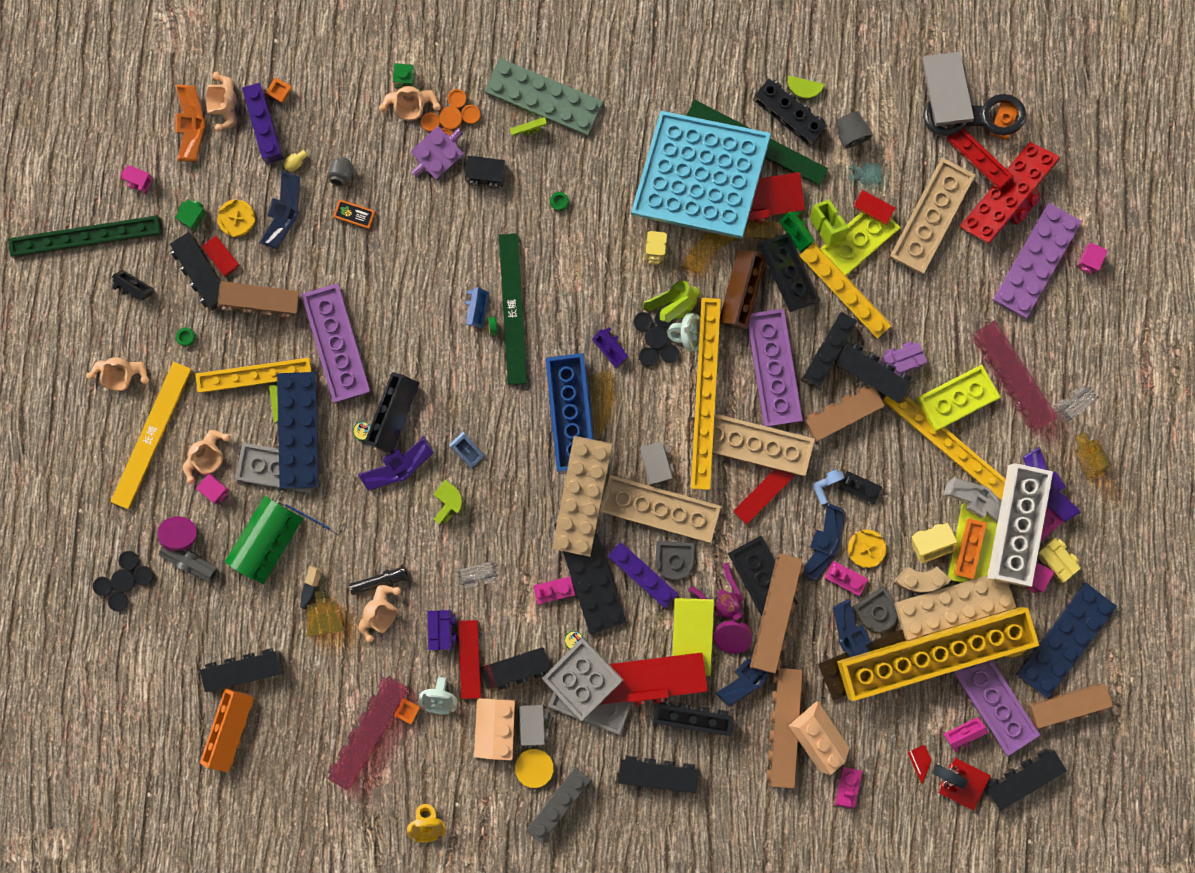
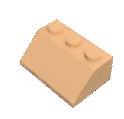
M477 698L474 757L513 760L515 699Z
M816 701L794 720L789 727L821 773L831 775L845 763L850 748L820 703Z

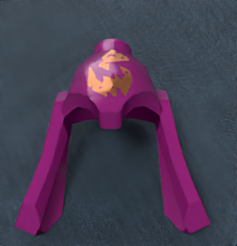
M728 562L723 564V575L734 592L730 593L722 589L717 591L718 601L714 606L713 614L717 617L731 618L733 621H736L743 616L741 610L744 598L736 584ZM694 586L689 588L690 594L697 599H708L701 590L696 589Z

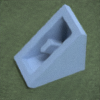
M464 432L449 444L470 468L475 466L485 456Z

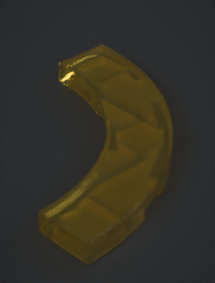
M748 220L743 239L768 240L774 238L780 223L771 220L754 223V220ZM709 232L691 249L682 267L700 274L707 260L717 250L741 239Z
M609 370L591 376L594 389L592 417L595 440L603 432L611 412L613 387Z

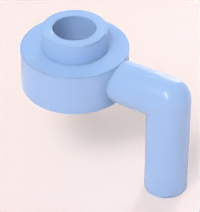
M833 470L826 473L827 478L814 483L813 487L821 505L828 502L823 487L845 479L842 471Z

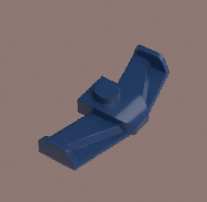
M281 171L280 199H271L266 215L274 219L258 242L259 244L278 249L291 226L297 220L299 214L300 177Z
M830 503L826 504L823 531L818 529L815 531L809 548L816 551L805 564L802 576L817 581L834 556L839 553L842 545L840 541L845 511L842 508Z
M846 599L833 606L839 634L838 642L842 650L850 657L870 652L865 646L871 643L864 626L856 627L851 600Z
M746 658L734 671L739 678L715 694L730 707L750 693L760 689L766 683L770 673L750 668L751 660Z

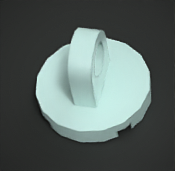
M695 313L686 314L683 317L682 323H674L670 326L667 332L668 337L674 342L683 343L687 351H698L700 316Z
M438 677L436 689L422 691L418 699L421 708L424 706L426 711L440 715L449 714V711L454 712L458 701L453 694L445 691V677Z

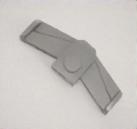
M955 477L947 483L943 495L967 501V511L979 518H984L987 513L998 523L1002 501L991 489L984 485H978Z

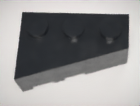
M544 647L482 666L480 669L487 689L498 687V690L510 687L509 683L516 681V684L528 681L527 677L534 675V678L546 675L545 671L550 670Z

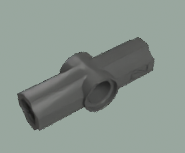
M161 546L158 555L176 564V567L190 574L193 573L208 582H211L215 577L218 567L201 559V556L188 549L171 552Z

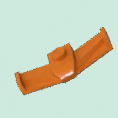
M175 85L182 113L175 114V133L183 134L177 162L197 161L205 130V118L203 117L196 87L192 85Z

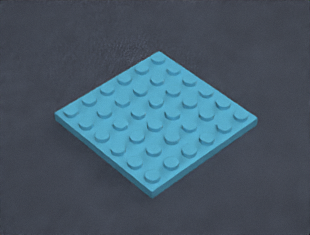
M660 111L631 215L743 239L771 133Z

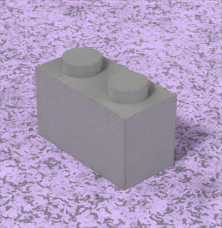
M661 441L640 447L639 450L649 485L672 480V475L675 473L672 463L668 464L667 456H669L667 445L663 446Z
M544 704L520 705L521 746L545 745V740H549L548 728H544V720H548L547 708L544 709Z

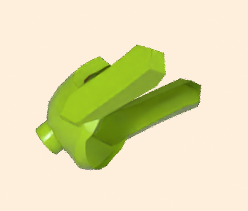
M678 281L670 290L644 301L643 309L652 311L674 301V303L663 308L660 312V320L669 323L675 317L679 320L686 314H689L696 306L697 298L701 296V293L697 287H691L687 281Z

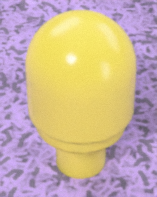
M304 149L298 154H291L284 160V168L289 172L296 171L302 166V160L308 154Z

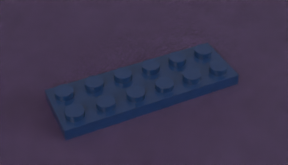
M277 373L279 488L319 487L317 373Z
M1083 583L1041 639L1039 646L1035 647L1017 671L1016 675L1045 698H1049L1117 606L1088 583Z

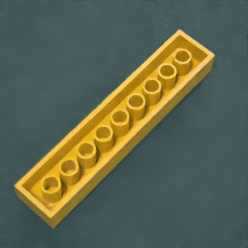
M1019 607L837 661L847 698L855 701L1037 647L1039 643L1029 609Z

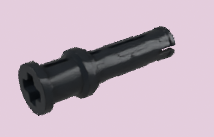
M402 564L399 568L393 570L386 569L383 571V574L349 583V588L358 587L350 590L351 594L355 595L376 588L379 585L387 584V586H393V583L402 580L409 581L405 565Z

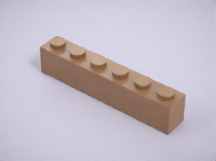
M781 553L776 557L750 668L768 673H776V670L779 671L781 659H779L780 652L784 651L786 645L784 635L785 632L788 633L791 621H788L790 613H793L795 608L793 598L794 594L797 595L800 583L797 582L798 577L803 574V559Z
M780 668L779 671L777 670L776 673H773V683H776V691H772V703H775L774 711L771 710L770 722H773V730L769 731V742H772V750H768L767 760L771 764L770 770L767 769L766 781H769L771 787L795 788L798 739L789 725L800 714L802 670Z

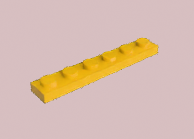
M815 242L799 255L877 339L892 326L884 315Z
M310 358L196 373L198 393L275 383L277 382V373L312 372Z

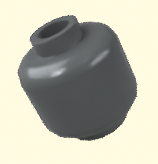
M341 157L332 160L327 176L333 185L343 187L350 183L355 168L349 159Z

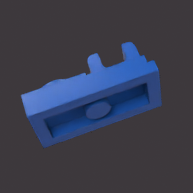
M475 287V289L467 291V294L472 296L471 301L465 302L469 306L466 325L476 329H483L489 292Z

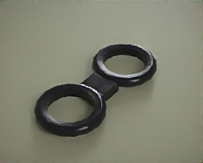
M999 94L989 98L983 106H971L974 116L973 122L957 123L949 128L935 126L931 117L932 107L930 101L924 108L923 118L927 128L940 136L955 135L962 131L965 126H985L993 134L1006 136L1014 134L1021 129L1027 114L1025 106L1020 99L1009 94ZM1004 102L1013 105L1018 111L1017 121L1008 127H1000L993 124L988 113L995 104Z

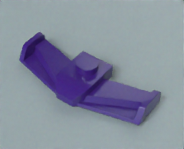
M422 436L404 455L398 449L383 458L386 466L358 473V477L368 491L396 482H403L434 451L426 437Z
M1040 447L1023 456L1026 466L1048 470ZM1054 471L1047 506L1066 522L1082 511L1060 492L1066 488V485L1057 471Z

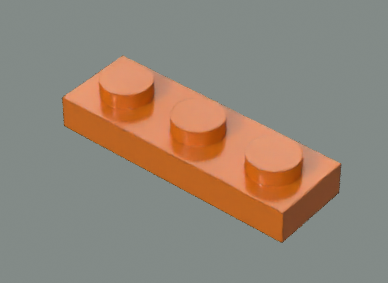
M970 518L966 519L953 575L974 579L986 530V522Z

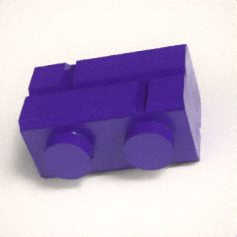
M452 610L427 611L428 650L453 649V645H456V633H453L452 626H456V614H452Z

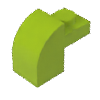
M444 480L433 494L445 503L434 518L440 525L443 522L446 524L453 516L451 514L452 510L460 514L463 507V498L459 490L447 480Z

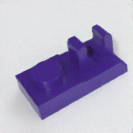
M611 328L601 329L592 340L613 366L617 368L626 360L628 355L616 342L618 336L616 335L612 338L609 335V332L612 330Z

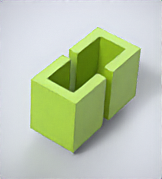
M830 199L813 205L809 217L817 232L820 231L819 235L827 247L843 242L849 228L840 215L837 216L838 211Z

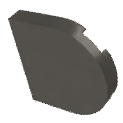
M656 541L655 562L658 572L664 578L673 581L687 577L694 566L695 543Z
M885 586L880 587L852 606L861 623L867 629L874 632L889 630L896 623L898 616L894 605L895 601Z

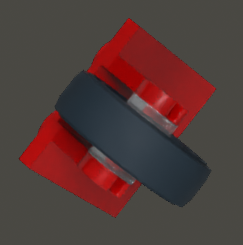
M954 758L952 764H949L947 769L936 764L932 772L934 775L942 778L938 793L973 811L991 776L957 758Z

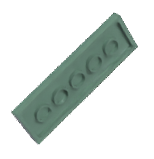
M501 58L498 59L484 91L487 95L542 118L545 117L549 121L585 136H589L603 104V101Z

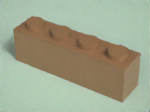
M221 281L217 307H222L223 311L240 309L242 313L253 314V311L261 312L260 315L272 316L273 313L280 314L281 318H291V316L297 314L299 291Z
M866 385L857 390L859 394L853 397L849 394L841 398L842 402L835 406L832 403L824 407V412L818 414L816 411L808 415V420L804 424L811 437L815 439L814 442L816 443L883 408L885 405L877 390Z
M1104 683L1027 704L1032 723L1035 728H1040L1041 731L1052 728V724L1059 723V725L1070 723L1072 718L1077 717L1078 720L1088 718L1089 713L1096 712V714L1107 712V708L1113 707L1107 686Z

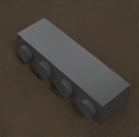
M574 767L527 827L526 832L542 843L590 782V778Z

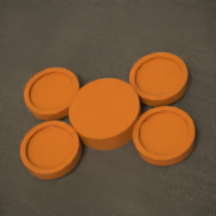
M453 89L447 97L450 106L445 107L440 112L439 117L432 112L424 114L421 119V125L426 131L432 132L441 123L444 127L442 128L443 132L451 136L453 134L451 130L457 129L461 125L462 119L468 124L478 122L480 111L475 105H467L461 113L457 108L465 105L466 95L460 89Z

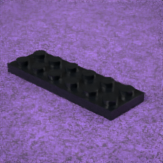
M595 530L590 557L563 551L589 634L626 623L597 531Z

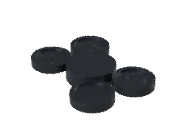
M661 310L655 314L654 320L657 326H652V318L645 312L638 313L633 320L634 327L637 330L646 331L645 342L648 347L643 348L639 353V361L644 366H652L657 362L658 354L655 349H661L660 357L666 363L675 362L679 356V350L675 345L666 344L668 335L664 328L670 327L673 319L669 323L660 320Z
M133 551L121 553L118 561L123 569L114 572L111 580L107 577H98L93 582V591L99 596L108 595L112 589L117 591L108 598V606L114 611H121L128 604V598L122 592L132 590L135 583L148 585L154 578V573L148 566L138 567L134 574L129 571L134 569L139 562L137 554Z

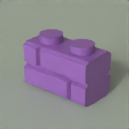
M913 341L903 344L900 350L896 351L895 348L889 349L881 357L882 362L893 364L896 366L895 370L901 374L902 372L907 373L927 364L920 343L913 344Z

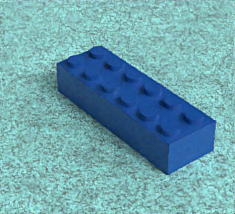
M584 353L545 358L556 469L560 475L567 474L574 436L595 440L587 360Z

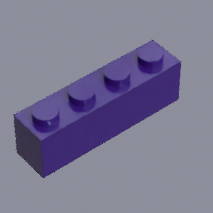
M259 82L242 87L263 161L269 164L283 160L284 156L263 86Z
M622 542L607 556L663 608H666L678 595L674 589Z

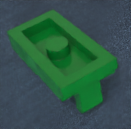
M790 211L779 222L785 231L789 233L792 241L801 252L815 240L805 227V220L800 221L797 217L800 213L798 211Z

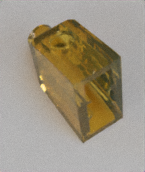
M1086 432L1076 436L1079 447L1076 449L1075 455L1086 480L1088 481L1104 474L1112 464L1098 439L1090 441Z
M326 590L314 592L316 604L307 605V637L345 631L346 626L337 601H328Z

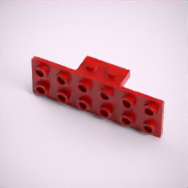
M1029 142L1007 168L1014 175V178L1000 191L993 185L961 223V229L990 244L1009 220L1018 225L1027 217L1032 207L1038 204L1041 196L1037 187L1058 163L1060 157L1033 142Z
M800 173L759 178L748 220H754V223L766 221L765 218L770 217V215L804 210L805 205Z
M703 653L610 664L624 681L600 705L627 701L634 702V705L646 704V700L653 699L654 703L665 702V698L669 696L706 692L707 682Z

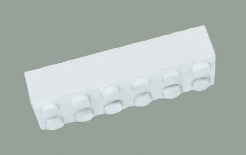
M1017 463L1008 465L987 579L1023 587H1032L1053 471Z

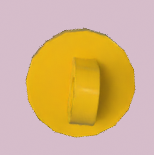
M429 804L420 805L416 810V820L407 826L408 838H414V841L419 843L434 842L438 840L439 836L444 837L446 834L445 822L436 819L435 809ZM427 811L431 815L428 818H423L420 813Z

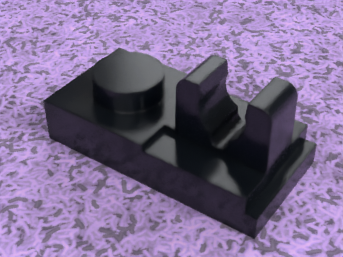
M124 270L112 276L114 282L113 289L116 290L121 286L123 288L122 295L131 293L133 297L143 301L153 294L154 289Z
M846 471L845 479L842 480L839 489L874 505L882 486Z

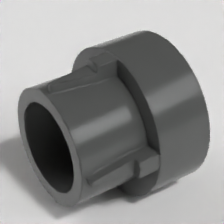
M859 111L849 113L836 121L843 149L857 146L873 137L869 124L866 121L864 122Z

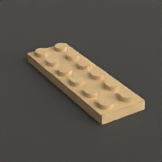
M941 158L889 258L923 275L975 174Z
M714 414L713 454L806 476L814 438Z
M574 436L552 549L590 557L612 443Z
M610 475L600 512L711 543L721 506Z
M987 575L894 603L906 641L1016 608L1009 584L987 579Z

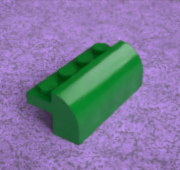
M264 496L226 558L225 563L248 578L264 585L304 518L269 497Z

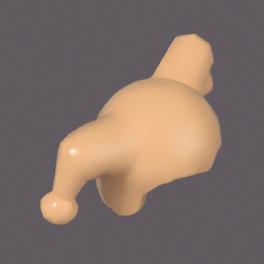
M214 72L213 78L220 80L223 84L208 85L206 109L210 114L222 115L226 121L223 124H216L215 130L221 132L223 129L232 128L238 123L234 110L237 104V96L234 92L232 78L220 75L219 72Z
M405 86L397 92L386 94L383 104L379 106V110L386 112L387 106L394 104L395 115L400 119L411 121L421 117L425 103L431 102L435 111H439L441 105L438 103L434 91H419L413 86Z
M113 357L107 361H98L94 364L91 372L87 373V379L93 380L95 375L101 372L100 384L114 391L126 390L129 387L132 376L138 373L141 375L140 381L143 384L149 382L144 363H128L125 359Z
M210 430L203 440L194 443L190 447L188 459L182 468L189 484L195 482V478L192 476L194 469L203 475H208L220 467L223 462V454L216 447V442L219 439L229 442L231 439L229 434Z
M379 585L373 600L365 606L363 618L359 623L358 629L366 637V642L371 643L374 640V637L369 633V628H373L383 634L394 622L398 609L387 601V594L399 595L401 593L399 587L393 588Z

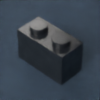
M468 155L465 181L472 186L486 184L489 188L503 187L506 162L501 159Z

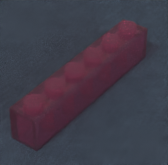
M995 320L972 334L974 344L983 351L984 360L992 365L995 377L1003 382L1006 394L1012 396L1015 401V408L1018 412L1023 413L1025 416L1024 421L1030 429L1032 428L1035 431L1058 417Z
M390 675L387 678L383 677L378 685L380 690L377 695L373 694L368 702L370 707L367 712L363 711L360 715L358 728L352 729L348 736V739H350L348 745L342 746L338 753L340 757L338 762H333L328 770L330 774L328 779L347 791L351 789L410 688Z

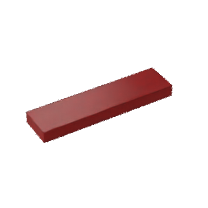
M964 128L959 133L946 138V141L999 191L1014 178V175Z
M774 469L733 512L747 525L796 474Z
M478 620L458 621L461 699L481 698Z

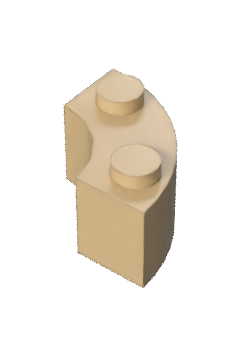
M937 566L932 567L926 572H918L908 567L893 582L908 591L930 592L945 586L951 579Z

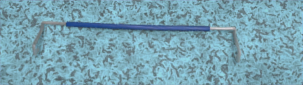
M280 494V496H279V498H278V500H277L278 502H280V503L284 504L285 506H287V507H289V508L295 510L296 512H298V513H300V514H302V515L308 517L309 519H311V520L317 522L318 524H320V525L326 527L327 529L332 530V529L329 528L328 526H326V525L320 523L319 521H317V520L311 518L310 516H308V515H306V514L300 512L299 510H297V509H295V508H293V507H291V506H289V505H287V504H285V503L279 501V499H280V497H281V494Z

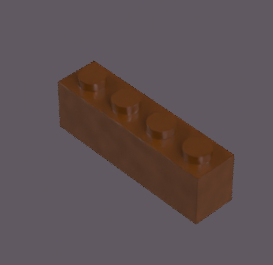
M737 250L719 323L730 328H748L766 261L762 254L754 250Z

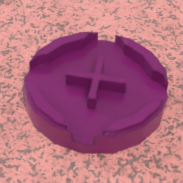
M181 516L167 518L158 527V541L164 549L171 552H177L176 550L184 551L195 543L197 529L195 524L188 518Z
M730 620L722 622L716 627L714 642L722 651L737 654L749 649L752 644L753 633L746 624L742 622L739 624Z

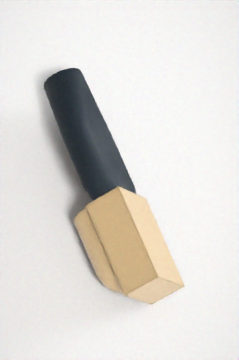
M309 566L301 593L300 608L302 609L308 608L316 590L315 586L319 584L322 570L315 566Z

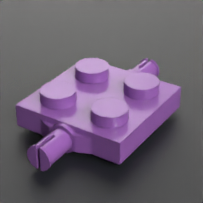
M437 126L410 151L419 163L411 171L416 178L425 170L437 180L464 155L456 144V141L464 135L460 132L459 128L450 136Z

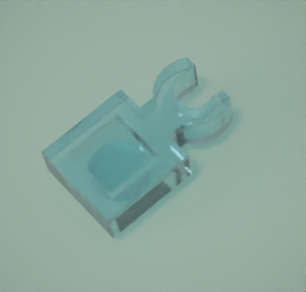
M862 163V168H859L857 165H850L848 170H854L856 174L849 175L848 179L856 180L861 178V183L880 184L882 164Z

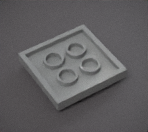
M584 637L542 678L581 721H584L624 681Z

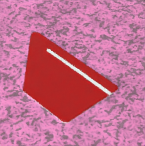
M925 745L908 751L909 758L921 783L924 782L931 763V757Z

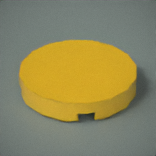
M230 200L225 202L218 211V225L228 236L243 237L254 228L256 215L253 208L245 201Z
M862 530L850 538L847 551L849 558L854 564L862 568H871L883 561L886 555V544L879 533L873 530Z
M538 748L524 751L517 758L515 764V774L518 780L524 786L530 788H539L545 785L551 779L554 771L551 757L545 751Z

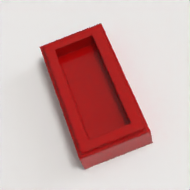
M864 190L861 191L853 206L854 209L884 225H887L896 208Z
M217 235L201 246L224 277L240 266Z

